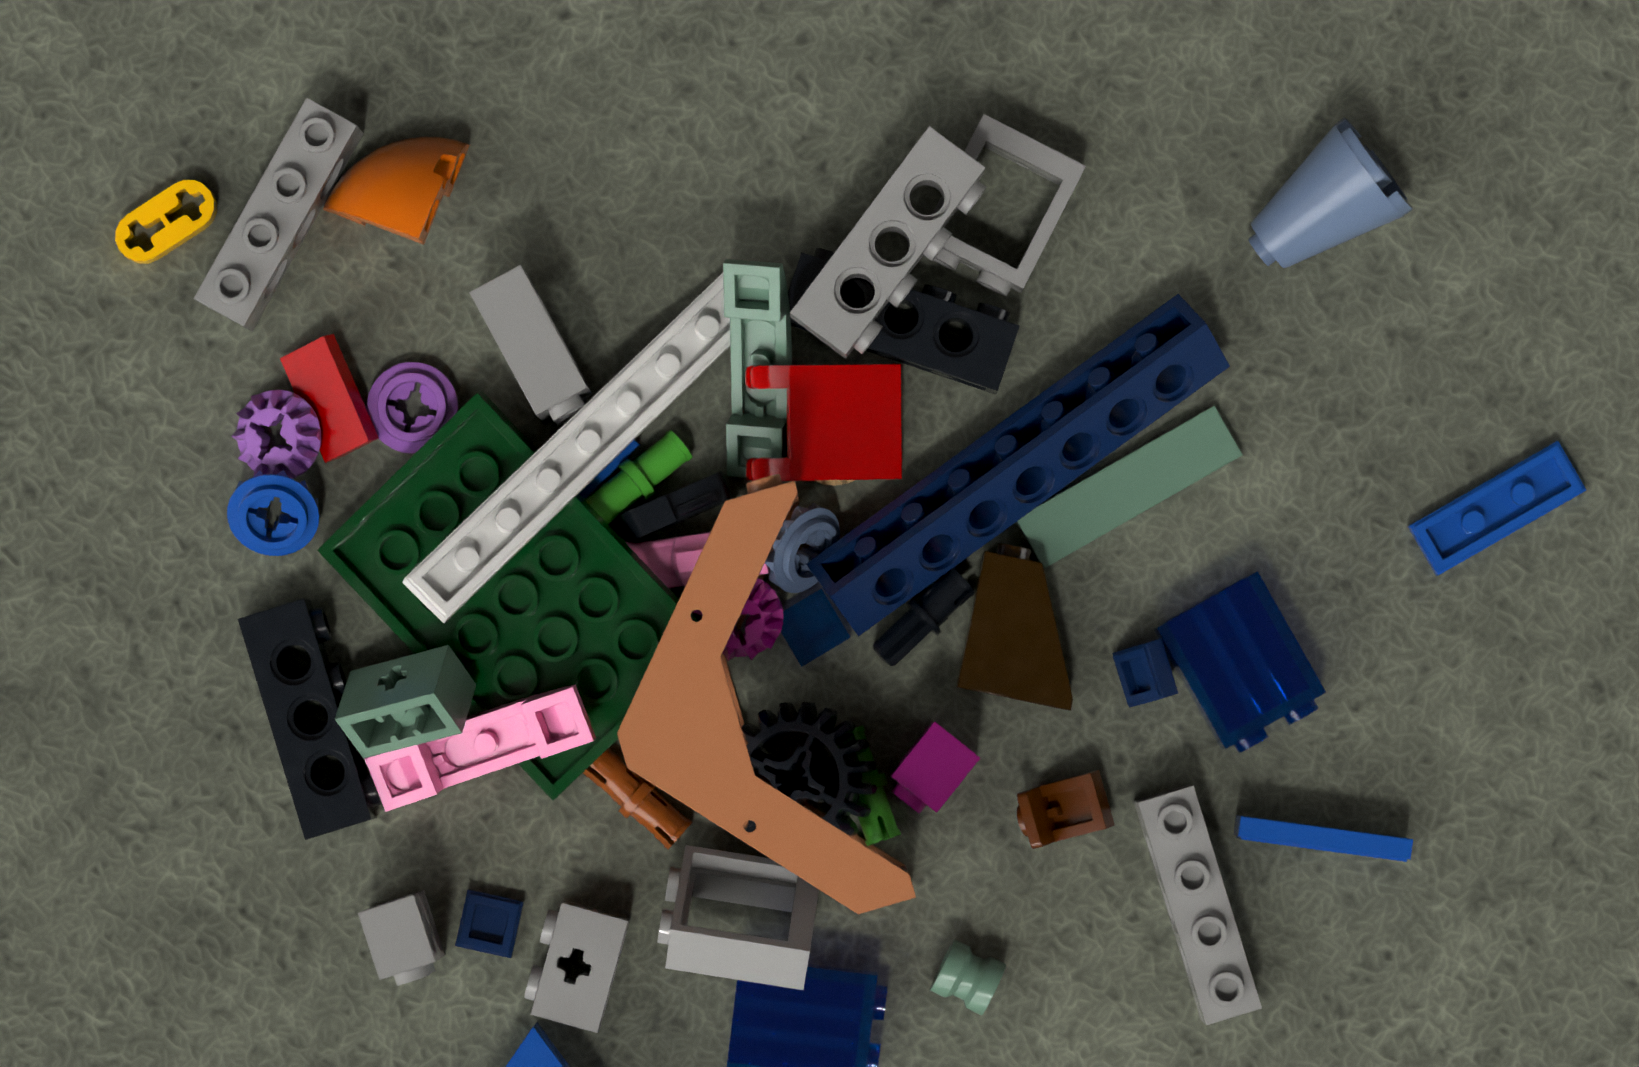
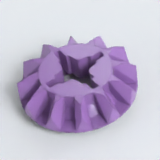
M405 362L387 369L376 379L368 395L367 412L380 441L396 451L416 453L458 412V399L451 382L438 369L424 363ZM418 383L421 384L419 393H421V403L429 406L430 410L437 411L436 416L429 414L427 417L417 416L415 423L411 424L408 433L406 432L405 413L397 410V407L389 405V401L409 400L412 392H415Z
M269 390L251 396L252 400L245 408L236 413L239 416L237 430L233 433L232 437L238 442L240 450L238 459L247 463L254 471V475L259 470L263 474H277L284 469L286 475L294 479L305 473L316 460L321 446L320 423L313 408L302 397L286 390ZM282 420L281 425L283 426L280 430V435L291 446H274L268 452L270 449L268 447L270 437L264 433L265 429L260 427V425L267 427L276 426Z

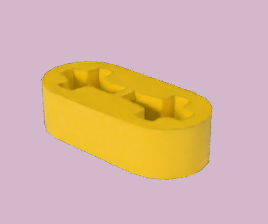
M182 180L171 185L128 213L119 222L115 231V241L119 251L126 258L139 264H149L159 260L204 231L213 223L217 214V201L214 193L206 185L196 180ZM188 192L194 198L203 195L205 201L199 206V211L202 214L199 219L194 221L188 215H183L171 223L168 216L181 208L182 202L179 197L183 193ZM160 221L163 222L165 227L151 237L154 247L150 251L146 252L139 246L132 249L129 247L128 242L135 237L131 229L135 224L139 223L147 229Z

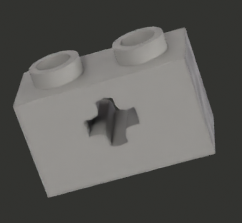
M566 900L561 902L559 912L549 909L540 937V943L549 945L544 967L533 965L524 996L525 999L534 1001L530 1015L598 1033L601 1028L631 918ZM575 949L584 951L583 962L591 965V971L581 972L575 981L567 978L568 968L560 964V958L570 957Z

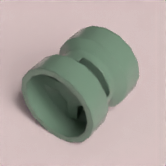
M954 939L934 977L930 991L944 998L952 995L963 1000L966 1009L982 1016L999 985L1006 964L993 957L982 959L972 953L970 946Z

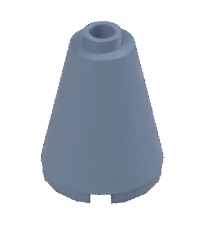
M1345 117L1330 129L1250 223L1255 234L1248 241L1267 266L1277 261L1285 269L1399 219L1413 210V207L1406 201L1407 197L1373 150H1370L1366 145L1363 146L1359 140L1362 136Z

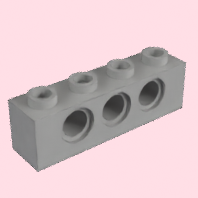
M309 98L305 99L194 296L195 300L253 332L364 134L356 124Z
M929 126L791 310L790 318L844 358H847L853 349L863 354L883 328L875 319L887 303L890 302L897 308L916 284L917 279L910 275V272L922 256L933 261L951 237L952 233L944 228L957 209L967 215L987 187L979 182L984 175L985 167ZM920 186H932L941 193L944 203L938 212L931 215H923L914 210L910 203V196ZM897 232L903 235L909 244V251L906 256L894 262L882 259L875 249V243L882 234ZM852 278L865 279L874 289L875 295L873 300L863 308H852L845 304L841 298L840 291L842 286Z
M1187 784L1135 800L1136 811L1201 1021L1205 1025H1210L1262 1009L1194 786Z

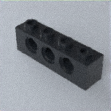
M816 248L814 256L801 252L788 290L790 312L835 252L822 248ZM852 278L843 285L855 287L860 291L864 301L861 308L867 306L874 298V289L865 279ZM928 284L924 285L922 293L911 289L901 303L910 306L917 315L918 322L912 331L898 334L887 327L884 315L893 306L890 302L887 303L875 319L883 328L867 348V352L995 395L998 392L1020 327L1009 322L1011 313L1004 309L979 303L975 311L954 304L957 297L956 294ZM790 318L791 326L808 331ZM950 322L964 324L971 333L972 341L970 346L961 352H951L945 349L939 340V331L945 324Z
M303 598L239 618L240 629L305 840L377 818L374 807L381 805L382 802L370 772L363 773L357 754L358 750L335 720L341 701L340 697L343 695L347 681L340 662L330 664L323 642L332 640V634L323 607L313 609L311 600ZM299 645L309 653L311 667L305 676L293 679L284 671L282 661L288 649ZM312 700L320 702L328 713V721L325 728L317 734H311L304 730L299 721L302 707ZM328 755L338 758L345 769L342 783L334 789L324 787L316 777V767L319 761Z

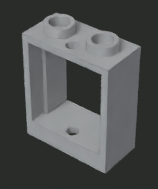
M983 114L964 151L977 161L982 149L985 147L1060 187L1017 269L953 236L949 238L933 261L952 270H956L959 263H962L980 272L976 280L979 284L1000 295L1007 296L1010 289L1022 293L1086 166ZM942 196L932 214L938 212L943 206Z
M519 265L469 293L536 416L542 422L552 418L553 422H556L558 426L569 421L585 405L583 401L593 396L529 276L523 267Z
M686 845L682 868L670 866L665 901L675 902L674 910L663 909L657 943L668 945L665 968L804 990L819 889L770 858ZM692 897L792 912L788 940L783 941L688 926Z

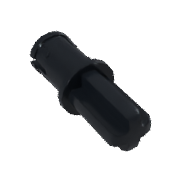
M952 568L938 578L915 601L909 599L906 602L909 610L874 643V651L889 666L896 665L930 632L938 636L941 633L939 627L955 610L975 594L974 589Z

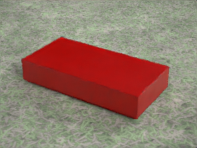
M334 334L322 336L280 358L294 393L306 400L318 417L321 428V446L319 451L325 463L339 459L379 439Z

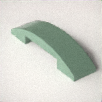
M726 259L723 262L724 317L730 318L732 415L726 423L727 476L747 478L746 462L749 458H787V388L750 389L745 384V370L748 366L792 365L790 307L783 263Z

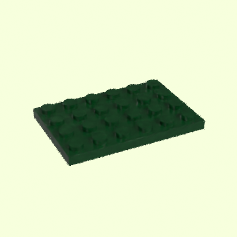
M481 391L476 393L317 551L414 654L446 645L450 646L476 683L469 708L471 715L536 694L576 685L596 739L587 744L543 759L538 756L518 763L553 801L618 740L617 732L679 599L580 494L575 496L445 623L402 583L404 578L537 451L535 446ZM691 614L692 620L698 622L699 620Z

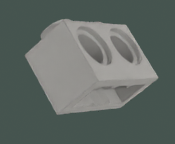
M424 890L370 907L358 913L379 980L394 976L396 984L399 986L429 976L430 973L436 971L433 962L445 956Z

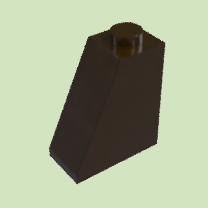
M998 543L996 553L987 551L983 553L956 687L1071 711L1073 697L1043 565L1040 562L1030 561L1032 551L1030 549Z

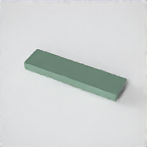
M1213 406L1037 506L1018 520L1017 524L1044 569L1241 457L1243 454L1216 407Z

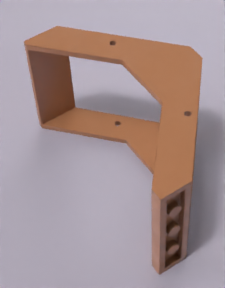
M780 474L746 483L747 495L724 502L617 732L626 766L637 775L857 914L916 898L910 875L904 864L874 845L866 846V840L859 835L849 836L823 819L826 814L809 803L802 806L774 788L770 780L761 774L760 778L755 776L746 746L748 742L744 738L741 729L745 723L726 657L722 653L735 625L740 630L747 614L741 615L742 610L757 579H764L766 574H759L769 553L773 551L774 542L784 521L791 520L793 511L799 504L795 481L783 484ZM694 610H700L703 614L702 619L698 622L693 621L691 618ZM748 820H752L756 824V829L752 832L745 830Z

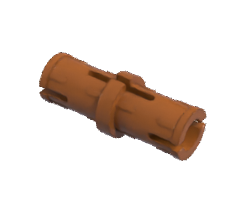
M610 748L583 772L586 777L601 787L621 806L619 812L624 817L628 818L631 815L668 850L693 823L668 803L654 789L655 785L628 769L626 764Z

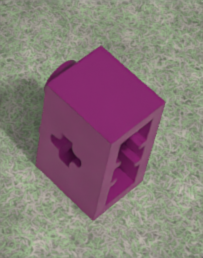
M932 721L889 774L898 782L892 793L919 814L926 806H929L937 813L980 760V757L939 724Z

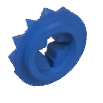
M284 469L277 474H263L259 470L252 478L245 482L239 481L229 499L227 507L228 523L234 536L250 550L269 556L288 555L305 547L314 537L320 520L318 498H314L308 491L305 480L297 482L289 478ZM277 497L280 498L279 502L282 503L281 511L287 514H280L278 521L274 522L272 529L268 528L269 519H267V511L262 508H268L270 501Z

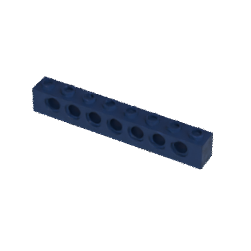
M1177 294L813 558L806 565L859 637L1225 371L1230 365L1205 321Z

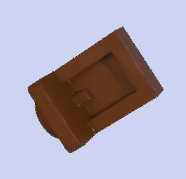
M1099 770L1037 786L1017 794L1019 803L1017 807L1018 824L1022 833L1029 838L1033 849L1107 829L1115 825Z

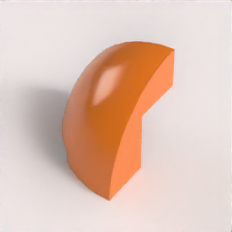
M418 137L396 141L380 147L356 162L341 177L328 196L323 210L364 226L366 223L424 245L443 195L450 197L470 145L441 137Z

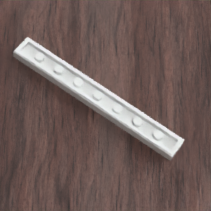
M723 273L404 578L402 583L443 623L453 616L730 347V318L724 317Z

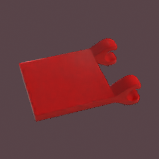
M901 364L758 365L746 367L745 384L748 388H787V458H749L746 462V476L748 480L755 481L776 474H780L782 481L902 479Z

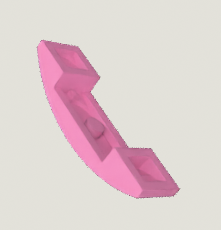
M571 685L516 700L469 716L466 719L461 734L365 758V762L385 812L437 795L444 788L538 756L543 759L594 741L596 736L576 685Z

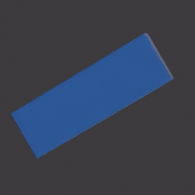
M1556 441L1407 527L1435 575L1438 576L1585 492L1586 488L1559 441Z
M1236 815L1233 835H1236V838L1241 840L1407 862V859L1411 860L1413 839L1242 815Z

